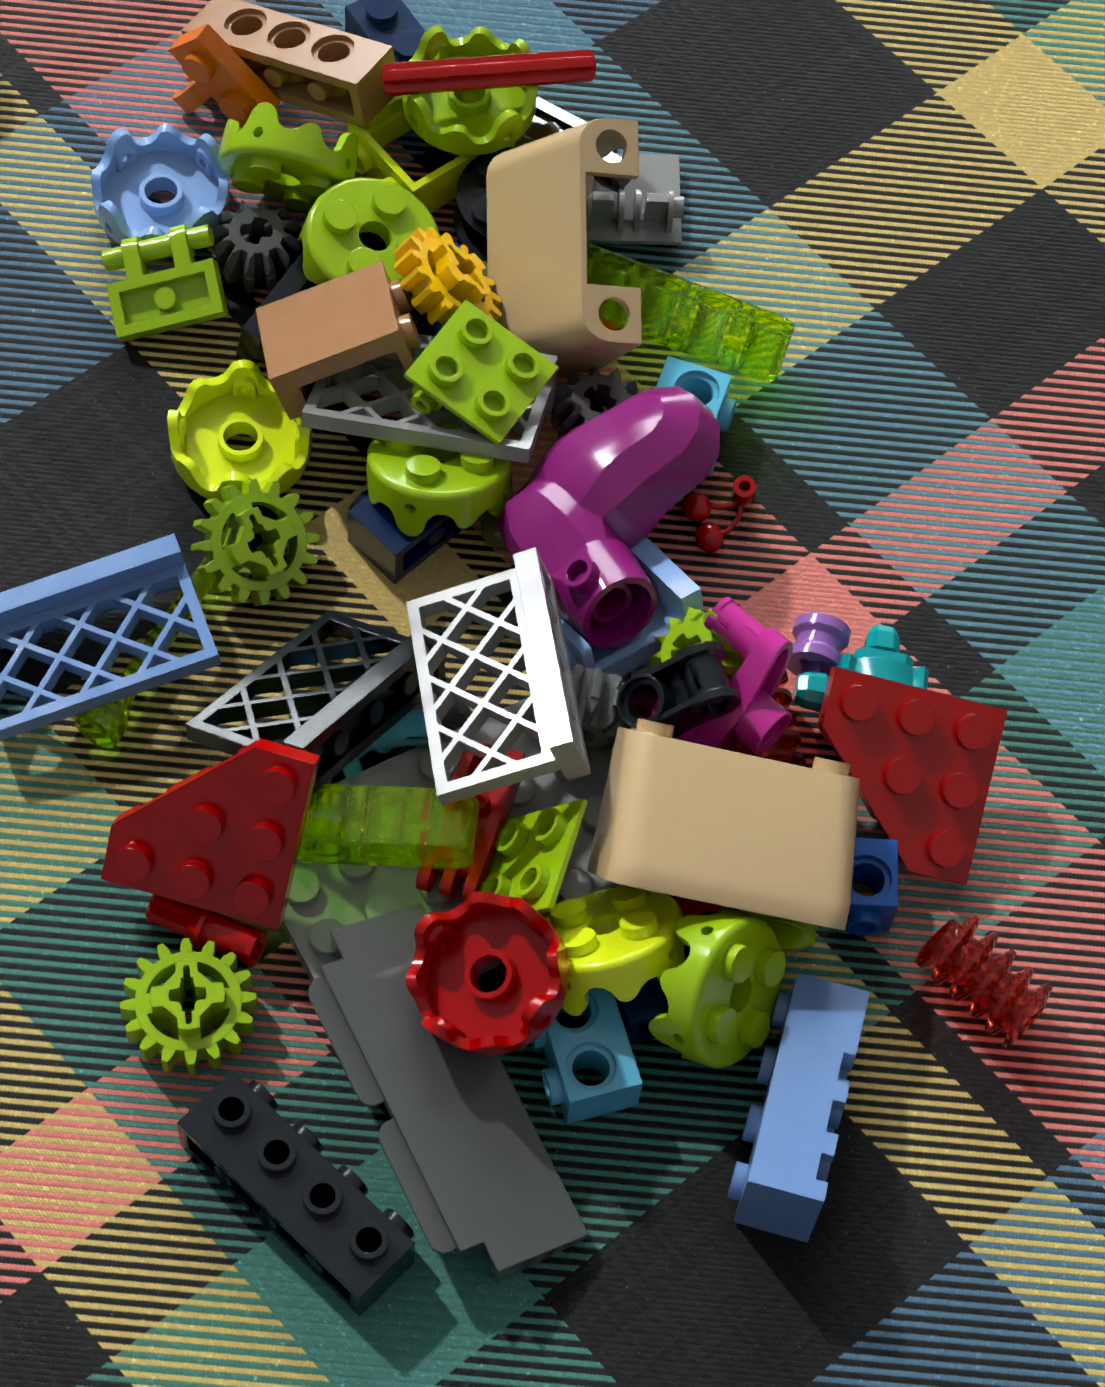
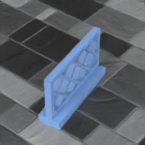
M174 533L0 592V649L6 648L14 651L11 659L2 673H0V701L7 690L30 698L21 713L0 720V741L221 665L218 651ZM181 587L183 597L173 614L149 606L154 596ZM118 609L128 613L116 634L92 626L99 615ZM189 612L193 622L185 619ZM141 618L165 626L153 647L129 639ZM58 629L72 632L59 653L36 646L43 634ZM177 631L200 639L203 650L180 658L165 652ZM85 637L108 646L95 667L72 659ZM121 651L145 659L137 673L125 677L117 676L108 671ZM28 657L51 665L38 687L15 679ZM64 670L87 678L81 691L68 697L60 696L51 691Z

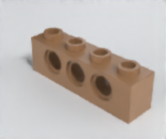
M211 0L181 30L182 34L208 23L280 101L352 124L366 127L394 97L385 95L381 83L382 66L386 63L395 62L393 46L241 0Z

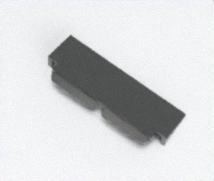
M419 902L330 931L331 949L336 959L341 957L342 959L320 966L321 976L310 984L308 990L309 999L358 1100L364 1106L371 1108L384 1104L391 1117L379 1130V1143L431 1249L438 1254H449L456 1251L459 1258L484 1246L492 1261L490 1272L495 1282L498 1283L587 1239L589 1234L499 1056H480L461 1051L429 1032L421 1024L423 1018L407 989L406 974L415 954L416 942L414 931L416 925L427 914L422 903Z

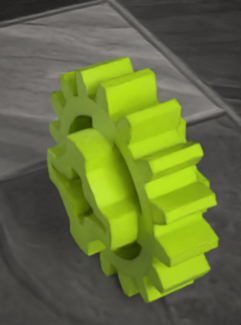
M257 479L243 481L241 492L234 484L221 488L224 503L216 498L206 500L203 505L211 515L210 519H199L193 523L195 529L205 533L204 541L191 545V551L205 553L207 561L197 568L198 573L214 572L217 578L214 580L211 590L218 593L231 587V602L235 604L245 603L250 593L254 606L268 605L270 593L277 601L289 598L290 591L287 583L294 586L305 585L308 580L300 570L301 566L315 565L318 561V558L313 554L306 552L307 544L320 540L319 534L306 532L304 527L314 517L312 511L297 513L294 508L300 496L295 492L280 498V483L276 481L266 483L262 491H260ZM252 504L261 505L272 510L279 518L273 520L262 516L259 508H253ZM226 523L228 532L224 545L221 546L222 530ZM259 533L262 536L263 543L258 545L256 552H251L248 542L255 538L254 534ZM289 540V552L285 561L283 555ZM238 565L249 569L253 578L258 577L259 582L243 578L232 568Z
M182 938L180 952L171 954L170 950L162 943L157 946L159 960L153 964L141 957L136 961L138 974L141 979L125 978L124 980L125 995L130 998L120 1002L122 1019L130 1021L125 1026L126 1037L129 1043L142 1040L139 1049L141 1058L145 1062L152 1059L158 1053L161 1054L164 1072L169 1073L175 1067L177 1061L186 1062L189 1075H196L198 1061L207 1059L209 1064L216 1070L221 1067L220 1052L223 1049L235 1055H239L242 1051L241 1039L237 1033L253 1034L254 1018L248 1014L257 1011L256 993L248 991L252 987L251 973L249 970L235 973L238 965L237 955L233 952L224 955L220 960L216 958L215 942L209 940L203 946L201 952L192 951V944L189 938ZM202 974L210 976L218 982H211ZM167 980L163 986H159L162 982ZM188 989L192 990L193 1001H196L194 1005L195 1010L191 1011L192 1022L190 1024L186 1023V1015L183 1011L184 1002L187 1001L186 991ZM215 1026H220L215 1032L208 1035ZM159 1030H168L177 1039L170 1038Z

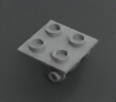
M616 153V155L623 157V154ZM639 154V177L631 179L624 189L618 190V193L601 186L594 179L592 193L586 200L587 243L682 245L681 218L684 216V196H680L679 155Z

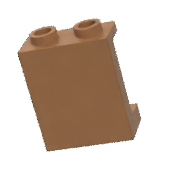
M382 261L255 309L268 378L290 420L302 416V410L308 399L306 385L389 353H396L406 372L416 361L413 348L421 346V340L410 313H407L413 310L409 295L399 285L402 281L401 278L391 281Z

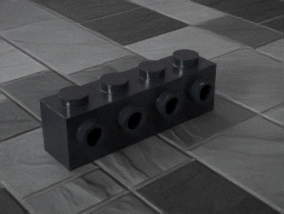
M232 1071L177 1122L180 1145L360 1317L414 1264L415 1242L411 1240L414 1237L413 1230L394 1210L387 1208L382 1212L366 1197L369 1191L355 1172L345 1165H341L336 1169L321 1155L323 1147L320 1141L306 1126L297 1122L292 1127L276 1112L278 1109L276 1100L265 1087L255 1080H252L247 1085Z

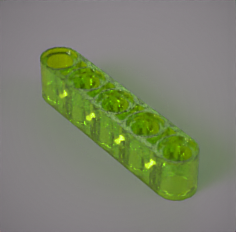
M587 243V284L641 288L643 338L756 380L774 381L778 379L795 327L789 319L775 312ZM612 300L602 302L599 307L601 322L623 329L626 324V313L623 307L618 302Z
M325 784L311 796L297 862L460 869L467 867L472 863L480 802L476 797L472 796L442 805L437 797L436 788Z

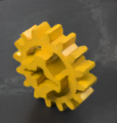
M419 227L393 253L398 259L393 268L400 275L404 276L399 285L402 289L413 294L410 302L421 315L427 314V320L431 325L438 321L443 327L466 299L497 321L502 316V313L497 308L502 303V300L491 291V288L496 284L493 279L483 275L482 271L486 267L475 253L468 254V247L464 244L459 248L455 246L449 233L445 232L440 237L434 227H428L425 231Z

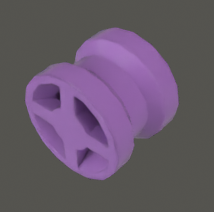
M809 612L798 616L795 619L792 631L796 643L793 644V651L787 669L796 676L805 672L827 673L829 677L830 668L837 667L842 657L840 652L848 647L851 635L849 626L841 619L825 613Z

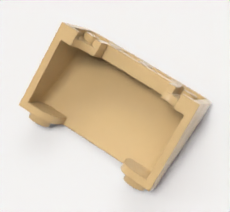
M639 718L636 730L618 727L589 858L588 872L604 880L634 888L845 930L851 903L860 785L859 778L848 776L851 764L814 757L812 768L691 743L673 739L674 726Z

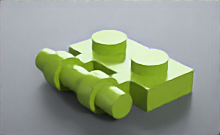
M187 224L169 228V234L146 240H141L139 236L121 240V246L102 250V260L106 271L110 272L125 268L127 276L126 280L106 284L116 336L119 340L126 342L229 316L218 262L213 258L195 262V250L214 246V236L209 224L190 229ZM173 256L174 268L148 274V262Z

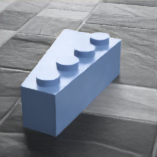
M798 972L791 993L779 991L770 1027L781 1030L777 1049L765 1046L756 1083L767 1086L763 1105L751 1103L742 1135L743 1141L753 1143L749 1162L746 1164L736 1161L727 1195L728 1199L739 1201L733 1223L808 1242L825 1201L828 1187L826 1180L835 1155L839 1136L834 1134V1130L838 1129L850 1086V1080L846 1079L855 1061L869 991Z

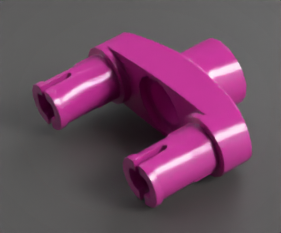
M728 596L719 601L712 611L718 615L717 618L713 615H708L704 627L713 631L743 656L741 660L742 666L729 682L730 687L735 688L739 692L741 703L730 713L708 720L674 739L724 750L731 749L740 741L752 753L759 756L771 748L781 737L792 718V714L774 700L772 696L789 664L793 644L774 627H763ZM659 699L653 706L652 715L658 708Z

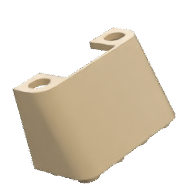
M613 118L594 119L502 152L495 156L488 165L486 174L487 277L493 279L496 284L491 288V291L502 300V303L497 306L502 316L496 322L537 352L558 356L557 366L559 368L557 371L572 372L574 370L576 372L589 373L594 364L599 370L642 344L641 288L587 284L586 200L592 193L594 176L636 179L639 177L638 121ZM620 145H623V157L619 162L611 163L603 159ZM603 301H616L625 310L626 324L622 330L613 331L602 324L599 318V307Z

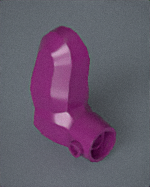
M678 386L649 388L626 398L603 414L570 430L555 441L541 458L529 480L502 508L497 524L505 548L513 558L515 553L536 547L553 580L560 616L590 644L599 648L621 646L629 643L651 622L657 607V592L630 551V548L636 546L645 538L670 508L707 478L719 457L720 425L712 410L694 394Z

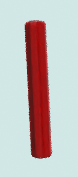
M581 49L386 63L382 66L381 83L385 95L400 96L591 82L596 76V60L591 50Z

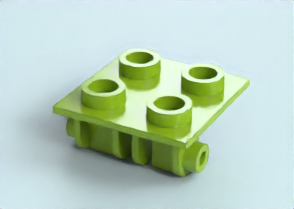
M465 299L403 377L414 384L411 404L418 412L429 414L431 411H438L444 406L499 446L559 367Z
M582 798L508 819L501 828L495 843L496 853L488 877L482 883L478 892H489L514 898L519 897L539 913L553 911L588 801Z

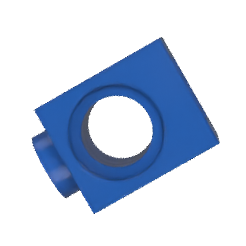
M855 838L852 884H866L875 891L876 895L863 896L856 893L853 889L851 890V903L845 928L848 933L868 936L877 934L880 931H889L898 909L897 840Z

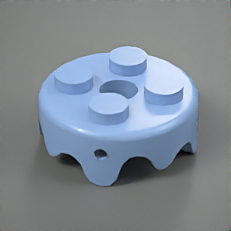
M169 124L159 126L155 133L141 139L132 137L127 129L120 128L115 130L108 138L100 163L91 173L94 210L100 225L109 237L121 245V240L139 236L141 240L169 234V228L187 224L189 229L209 224L213 232V227L220 225L223 210L228 211L230 205L229 179L219 166V147L216 140L207 133L202 134L198 139L189 137ZM160 190L169 191L175 195L173 200L163 204L154 203L148 199L152 193Z

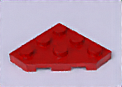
M831 667L817 726L828 745L833 747L840 761L851 764L849 776L860 779L859 797L872 819H876L888 840H897L898 863L903 871L966 885L1007 710L840 667Z
M260 738L243 747L236 755L212 768L208 766L169 787L165 793L141 806L138 804L121 813L111 824L101 879L278 931L285 916L321 755Z

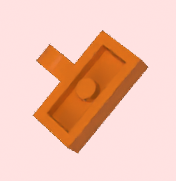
M208 23L178 36L168 50L181 64L183 71L187 75L186 80L190 83L182 91H178L172 96V99L186 113L195 111L212 97L218 103L220 110L225 116L238 121L239 126L243 127L252 109L259 103L267 102L277 108L281 102Z

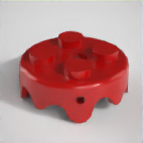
M473 892L456 908L446 912L428 913L417 923L414 931L416 949L412 964L406 974V985L422 1015L423 1020L421 1024L429 1032L461 1051L480 1056L502 1055L525 1047L538 1039L552 1025L563 1006L569 987V962L565 945L556 928L527 902L519 897L514 898L489 892ZM502 961L506 967V978L503 984L493 992H482L478 984L481 970L490 962Z

